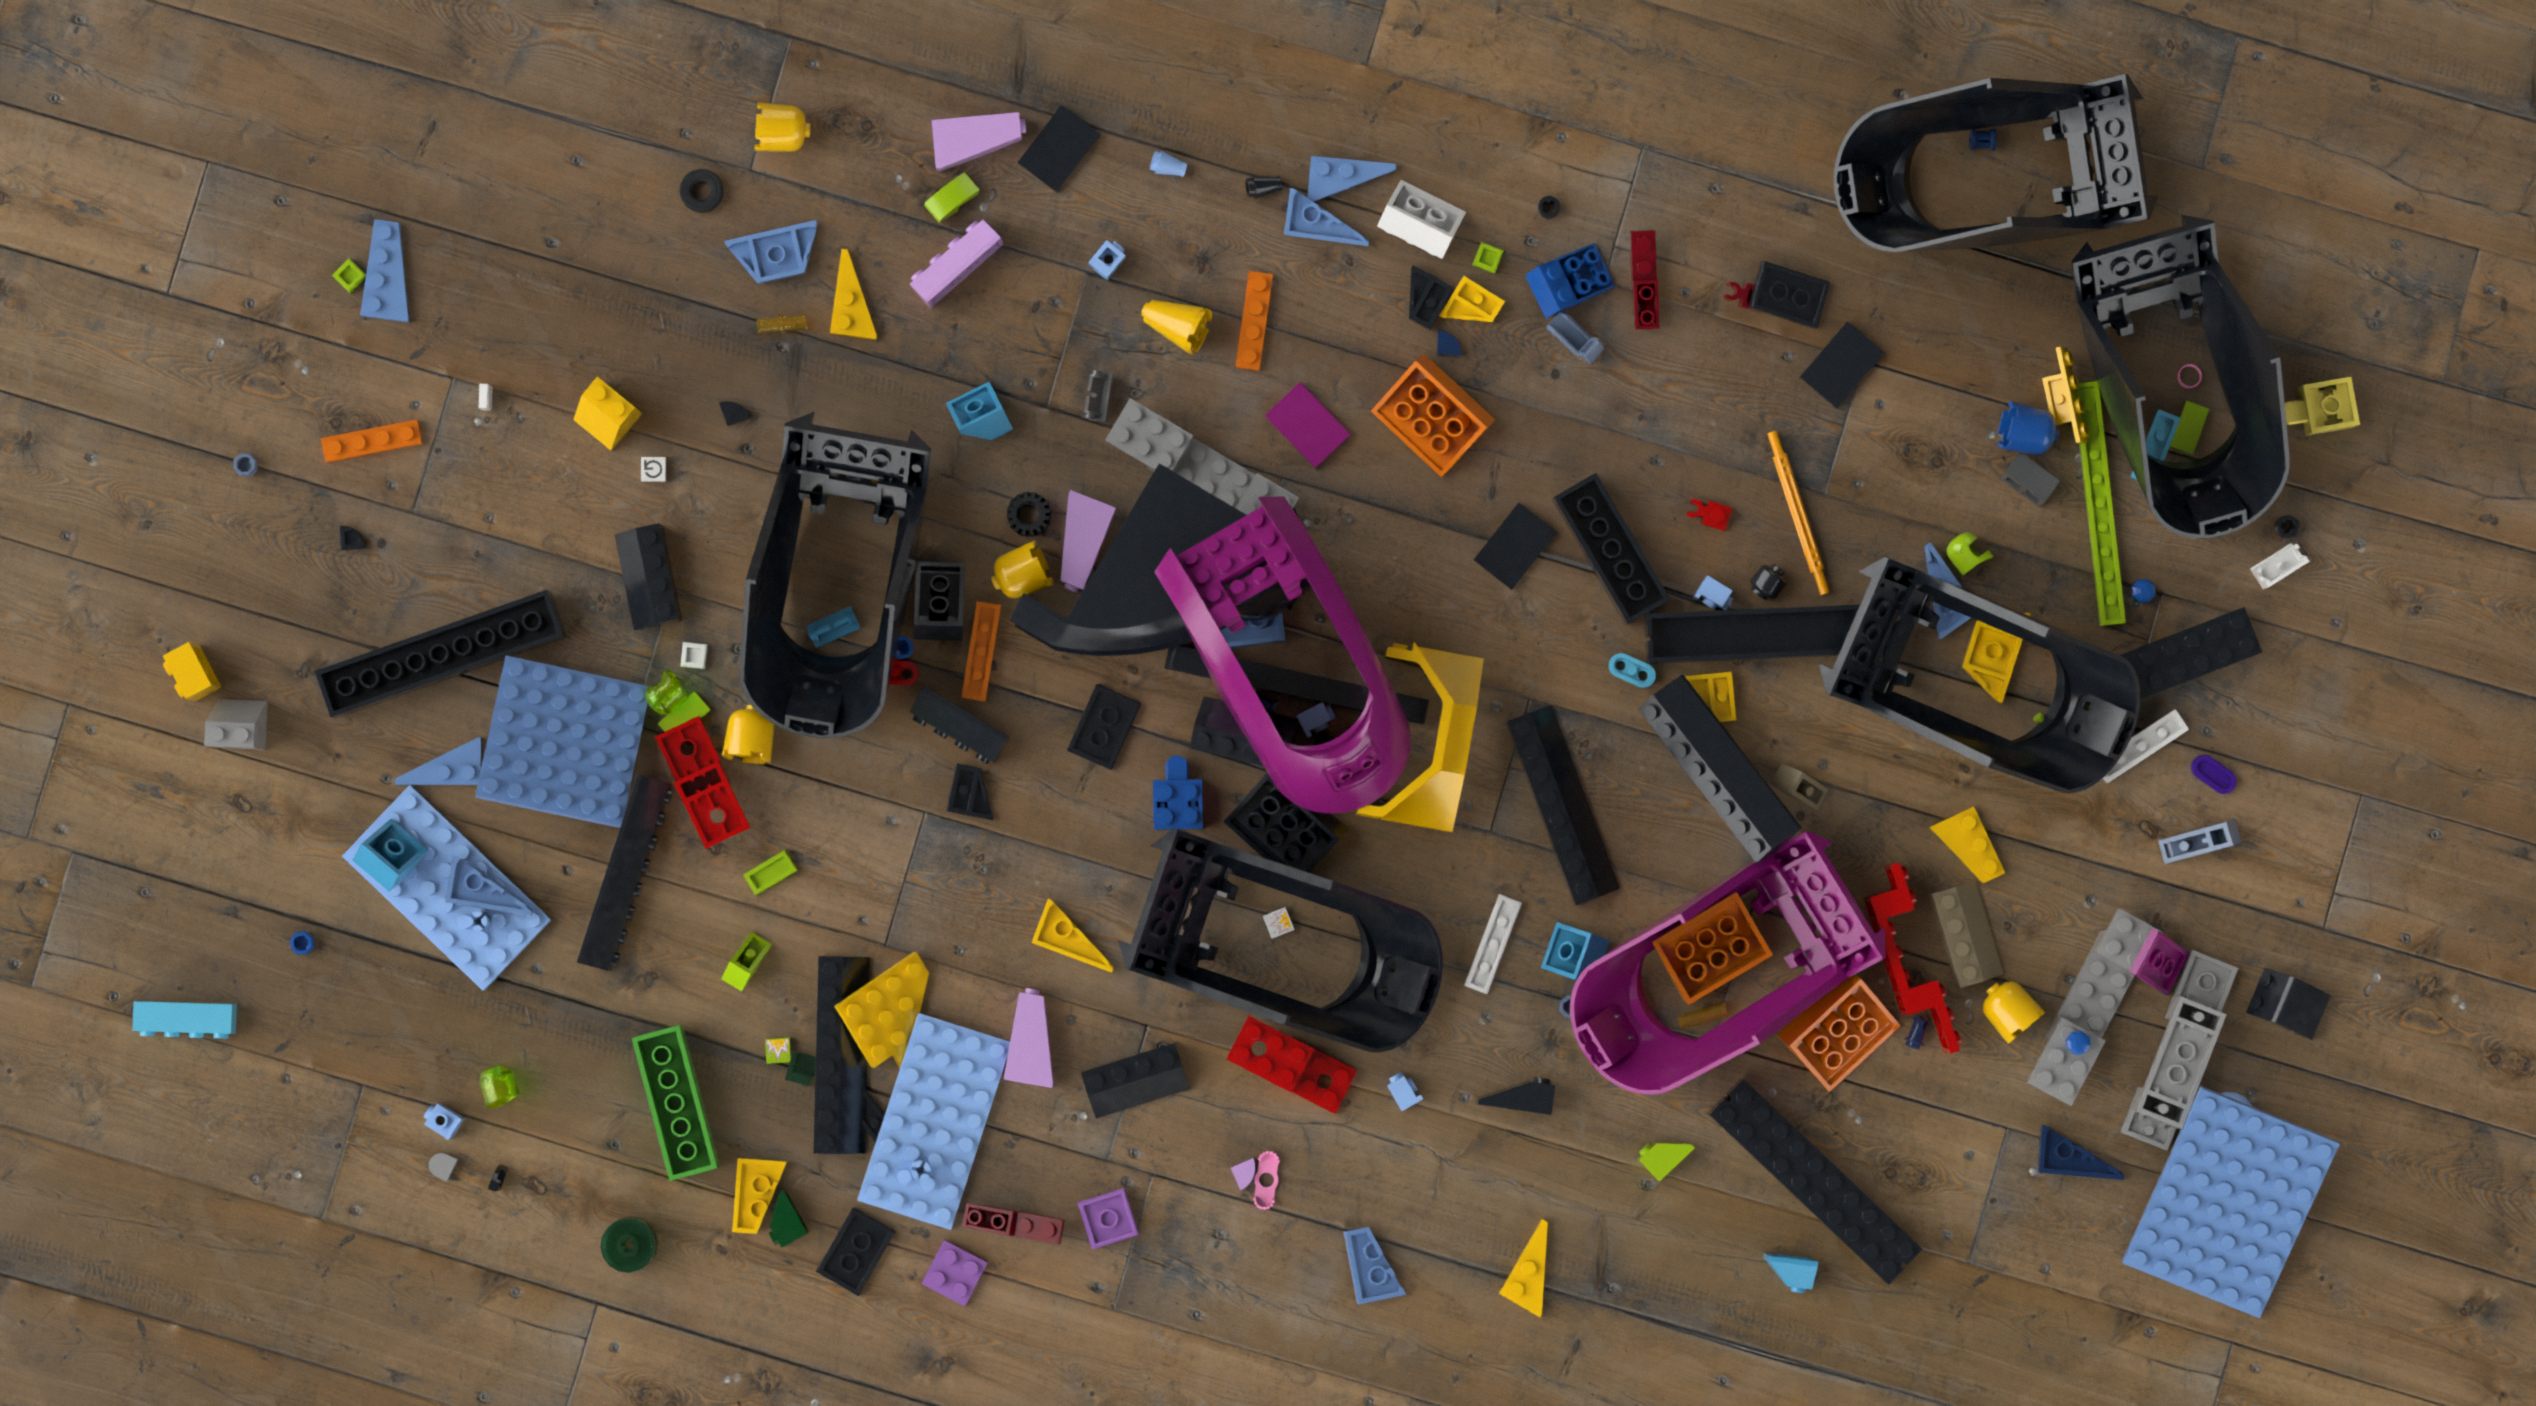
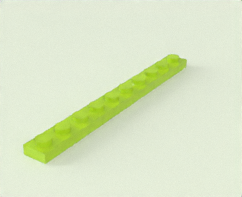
M2097 381L2079 383V388L2076 390L2078 399L2082 400L2084 406L2082 418L2083 422L2088 426L2089 436L2087 437L2088 443L2079 444L2099 623L2100 626L2125 624L2099 385Z

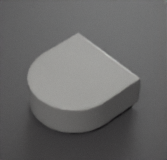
M447 1153L435 1154L429 1161V1170L434 1176L448 1182L459 1159Z

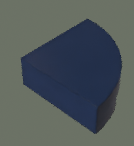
M1438 330L1437 355H1462L1461 347L1453 335Z

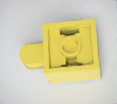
M2351 377L2302 385L2297 388L2299 400L2285 403L2287 425L2303 423L2306 436L2354 428L2360 425Z

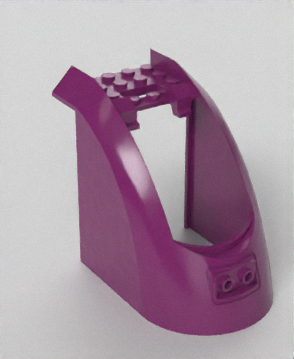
M1285 496L1258 497L1262 507L1178 556H1175L1170 548L1155 570V574L1178 610L1218 693L1278 790L1291 802L1307 810L1320 813L1353 811L1383 796L1401 776L1408 761L1411 748L1409 723L1356 615L1319 550ZM1266 561V566L1255 568L1252 574L1242 580L1233 581L1230 587L1226 589L1223 588L1224 584ZM1304 578H1307L1369 689L1366 706L1355 724L1338 738L1313 746H1298L1282 741L1219 629L1222 626H1226L1232 633H1235L1246 627L1235 606L1276 582H1279L1289 601L1301 595L1300 581Z
M1808 830L1789 840L1772 857L1758 863L1755 861L1749 863L1672 910L1587 966L1577 978L1572 990L1570 1018L1576 1040L1592 1066L1607 1080L1627 1091L1645 1095L1668 1092L1762 1043L1848 977L1883 960L1886 957L1885 927L1874 933L1823 850L1832 842ZM1756 888L1759 894L1752 901L1751 905L1757 915L1777 905L1802 945L1784 957L1790 969L1804 966L1807 971L1741 1010L1697 1039L1685 1037L1670 1030L1652 1012L1643 992L1641 973L1643 961L1648 953L1655 950L1651 941L1678 925L1687 922L1695 915L1734 892H1737L1739 897ZM1793 895H1798L1799 899L1803 903L1810 917L1812 918L1818 930L1820 931L1821 936H1817L1815 925L1812 922L1808 921L1805 914L1803 913L1802 904L1799 901L1795 900Z

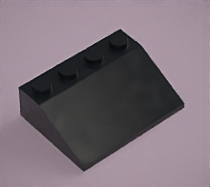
M1268 773L1263 776L1223 821L1263 858L1308 873L1348 830L1331 813L1307 810L1291 802L1278 790Z

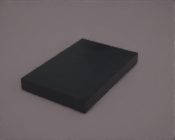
M1061 105L1017 163L1057 193L1099 138L1100 133Z
M1761 261L1748 308L1817 329L1830 282Z
M1847 321L1799 378L1837 409L1884 352Z
M1518 502L1473 561L1512 590L1557 532Z
M1096 684L1067 751L1112 770L1141 703Z
M853 1207L816 1272L859 1296L896 1231Z

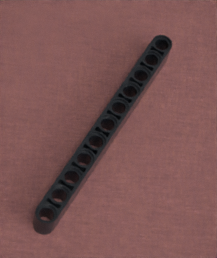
M1182 646L1168 648L1165 669L1211 679L1196 649ZM1236 658L1253 688L1362 712L1366 706L1369 695L1367 686ZM1395 693L1407 720L1413 723L1425 724L1430 700Z

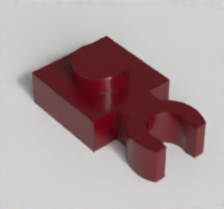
M1728 282L1726 286L1734 289V294L1732 296L1724 295L1723 298L1725 300L1733 301L1738 299V307L1762 313L1748 308L1754 284L1746 282L1743 283L1742 288L1736 282Z

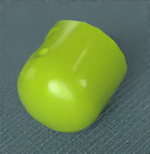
M1970 532L1958 535L1947 547L1949 559L1962 576L1979 563L1994 557L1989 550L1984 554H1979L1974 549L1973 542L1978 537Z

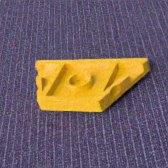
M1977 620L1961 667L1997 703H2003L2023 639Z

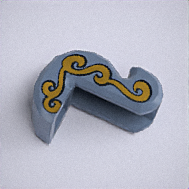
M1564 311L1558 312L1547 325V331L1559 340L1573 356L1585 364H1592L1604 350V344L1598 338L1591 337Z

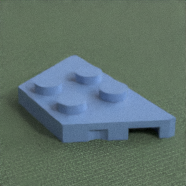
M816 220L726 240L725 245L758 284L806 274L818 224Z

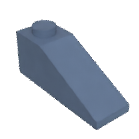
M2235 819L2158 840L2165 864L2234 846L2242 842Z

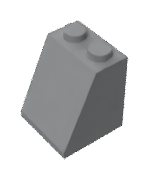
M218 699L205 721L204 746L266 750L268 701Z

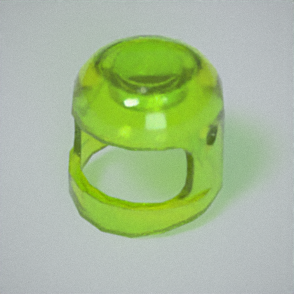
M666 668L661 673L662 680L655 687L649 685L645 691L646 702L652 710L661 715L672 713L689 698L674 673L669 668Z
M495 1065L481 1073L479 1084L484 1095L486 1108H497L520 1095L510 1067Z

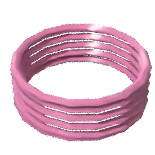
M2187 364L2178 371L2177 380L2182 387L2192 389L2201 382L2202 372L2196 365ZM2193 367L2198 371L2200 379L2196 385L2188 386L2181 381L2180 372L2183 368Z

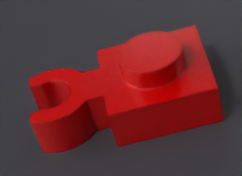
M1697 499L1690 500V503L1695 504L1698 510L1696 513L1687 511L1686 515L1688 517H1703L1702 525L1725 531L1732 507L1710 500L1705 507Z

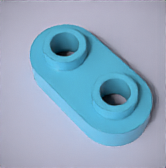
M1618 653L1609 660L1608 668L1614 677L1639 688L1649 687L1655 681V670L1647 663L1624 653ZM1619 661L1625 664L1624 670H1618L1616 663ZM1641 671L1647 674V679L1644 681L1638 677Z

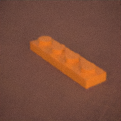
M1249 271L1235 368L1260 371L1273 274Z
M417 419L321 438L326 463L423 444Z
M978 601L976 603L961 698L986 702L1001 605Z

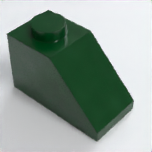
M786 1189L778 1195L769 1226L772 1230L769 1232L770 1238L775 1245L779 1244L781 1248L809 1233Z

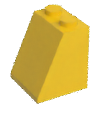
M597 376L581 395L573 420L612 451L643 413Z

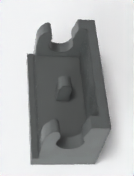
M2021 452L2013 459L2000 477V480L2037 507L2046 502L2060 482V480Z

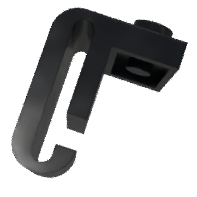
M2264 968L2246 1013L2269 1021L2288 1031L2295 1032L2294 1034L2313 1041L2331 995L2295 977Z

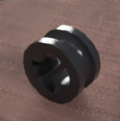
M1553 196L1543 197L1538 204V212L1545 219L1556 217L1560 210V203ZM1544 202L1546 204L1553 202L1555 204L1553 208H1556L1555 212L1549 211L1545 213L1543 211L1545 207H1542V204Z
M2286 515L2276 521L2274 529L2278 536L2288 538L2297 533L2299 524L2293 516ZM2288 520L2291 522L2289 525H2292V530H2288L2285 533L2283 532L2284 528L2281 529V524L2286 523Z

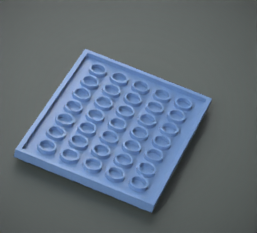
M2200 1086L2184 1126L2180 1130L2125 1252L2122 1263L2260 1318L2340 1145L2339 1141Z

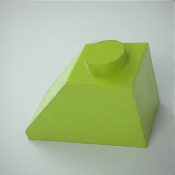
M751 932L730 960L721 979L742 992L757 971L772 944Z
M1655 1142L1652 1145L1647 1143L1639 1151L1641 1156L1638 1160L1660 1182L1695 1147L1690 1143Z

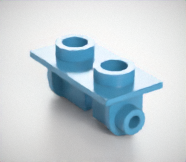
M851 606L806 626L816 648L860 629Z

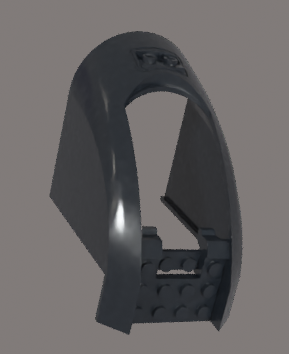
M2128 74L2086 84L1987 78L1879 106L1857 120L1849 129L1840 145L1835 161L1833 180L1839 212L1855 236L1865 244L1887 252L1952 250L2007 245L2083 234L2149 220L2158 195H2148L2134 102L2142 100L2143 97ZM2053 118L2054 123L2043 128L2044 140H2067L2074 186L2052 189L2054 203L2065 205L2067 213L2045 217L2010 216L2007 217V222L1941 230L1923 216L1912 196L1909 178L1910 165L1914 152L1925 135L1983 129ZM2088 134L2091 135L2097 181H2093L2092 178L2094 169L2090 164V144L2086 138Z
M2181 214V227L2093 251L2089 243L2086 242L2071 262L2079 316L2095 376L2115 432L2152 514L2163 527L2180 536L2188 538H2213L2235 532L2259 518L2275 502L2286 483L2290 467L2282 370L2279 354L2219 264L2214 221ZM2168 277L2170 280L2168 282L2158 281L2153 286L2144 289L2137 287L2132 289L2130 293H2126L2125 291L2129 288H2133L2136 286H2140ZM2169 300L2173 301L2180 320L2193 316V303L2197 302L2212 359L2235 423L2233 432L2217 450L2198 460L2180 463L2162 461L2147 454L2141 401L2146 400L2145 395L2105 330L2107 327H2113L2121 337L2132 334L2134 330L2129 312Z
M814 412L786 422L784 425L782 462L746 577L739 678L743 692L750 704L771 723L798 735L814 738H837L854 734L869 726L879 716L885 704L918 551L927 494L931 448L912 429L908 441L813 425ZM831 472L839 473L840 475H837L836 477L831 476ZM845 475L856 476V477L867 478V479H862V480H860V481L851 480V479H849V478H848L847 476H845ZM869 479L878 480V483H877V484H874V483H873L871 480H869ZM829 494L876 502L873 513V523L887 525L893 513L900 514L877 642L866 650L854 655L830 657L815 654L793 641L781 626L797 545L804 497L810 499L811 512L825 514Z
M1159 463L1069 616L1065 618L1023 593L1010 621L1015 623L1016 628L1055 651L1077 655H1135L1164 650L1192 642L1193 640L1178 610L1157 578L1155 570L1170 548L1175 556H1178L1245 517L1246 514ZM1266 561L1224 584L1223 588L1226 589L1230 587L1233 581L1242 580L1252 574L1255 568L1266 566ZM1307 578L1300 581L1301 595H1305L1312 587ZM1276 582L1235 607L1243 621L1271 619L1279 615L1278 613H1284L1286 608L1291 610L1297 597L1289 601L1279 582ZM1222 626L1219 629L1222 630L1226 628V626Z
M1887 557L1858 571L1872 579L1856 612L1850 630L1846 635L1841 651L1836 658L1834 667L1819 663L1826 694L1859 705L1988 768L2062 793H2076L2088 789L2105 777L2118 762L2132 737L2140 708L2139 679L2134 667L2127 659L2024 613ZM1931 601L2051 652L2056 666L2057 681L2054 698L2044 716L2043 722L2038 723L2027 734L2011 741L1892 691L1894 686H1911L1915 674L1897 667L1916 622L1935 630L1940 616L1929 608ZM1898 615L1901 616L1900 620L1896 621ZM1892 631L1893 636L1891 638L1890 643L1886 644L1889 635ZM1881 654L1884 656L1882 661L1879 660Z
M1176 828L1150 845L1151 847L1163 850L1132 943L1129 944L1118 940L1127 970L1167 982L1277 1023L1368 1052L1380 1053L1399 1047L1408 1041L1426 1021L1440 989L1443 955L1439 936L1430 920L1422 913L1341 883L1246 853ZM1229 874L1352 915L1359 929L1361 956L1355 977L1341 996L1330 1004L1319 1008L1198 967L1200 960L1214 961L1218 951V947L1199 941L1214 895L1235 901L1239 888L1227 880ZM1198 888L1197 893L1192 896L1194 889ZM1190 903L1192 908L1189 917L1184 920ZM1181 927H1183L1184 930L1183 935L1179 934Z

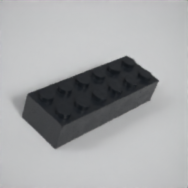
M1596 473L1553 497V503L1625 625L1630 624L1670 600Z
M2243 607L2122 653L2120 656L2127 659L2137 673L2141 700L2262 653L2246 609Z

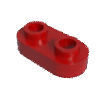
M895 660L889 684L900 686L914 685L919 679L918 667L912 662ZM907 669L912 672V676L908 679L903 677V672Z

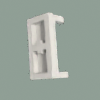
M2290 543L2250 568L2262 589L2269 588L2310 562L2307 556L2299 552L2298 549L2300 547L2298 544Z

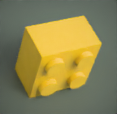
M187 642L163 655L166 661L163 663V666L168 675H173L177 684L174 687L181 698L184 697L187 700L198 701L222 688L199 644Z

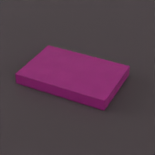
M1300 382L1265 415L1270 423L1315 469L1351 435Z
M2152 928L2129 972L2159 993L2167 996L2183 968L2189 952L2158 930Z

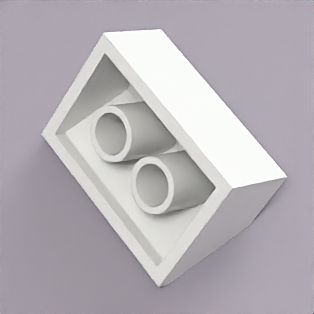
M1400 180L1386 205L1377 227L1405 240L1411 245L1427 251L1431 255L1443 259L1466 212Z

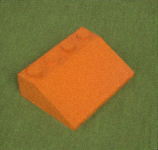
M1425 354L1420 356L1371 410L1379 420L1441 478L1495 421L1487 411Z
M1737 892L1651 941L1680 996L1688 1005L1773 956Z
M1854 974L1796 1016L1777 1036L1823 1087L1830 1092L1901 1025L1862 979Z

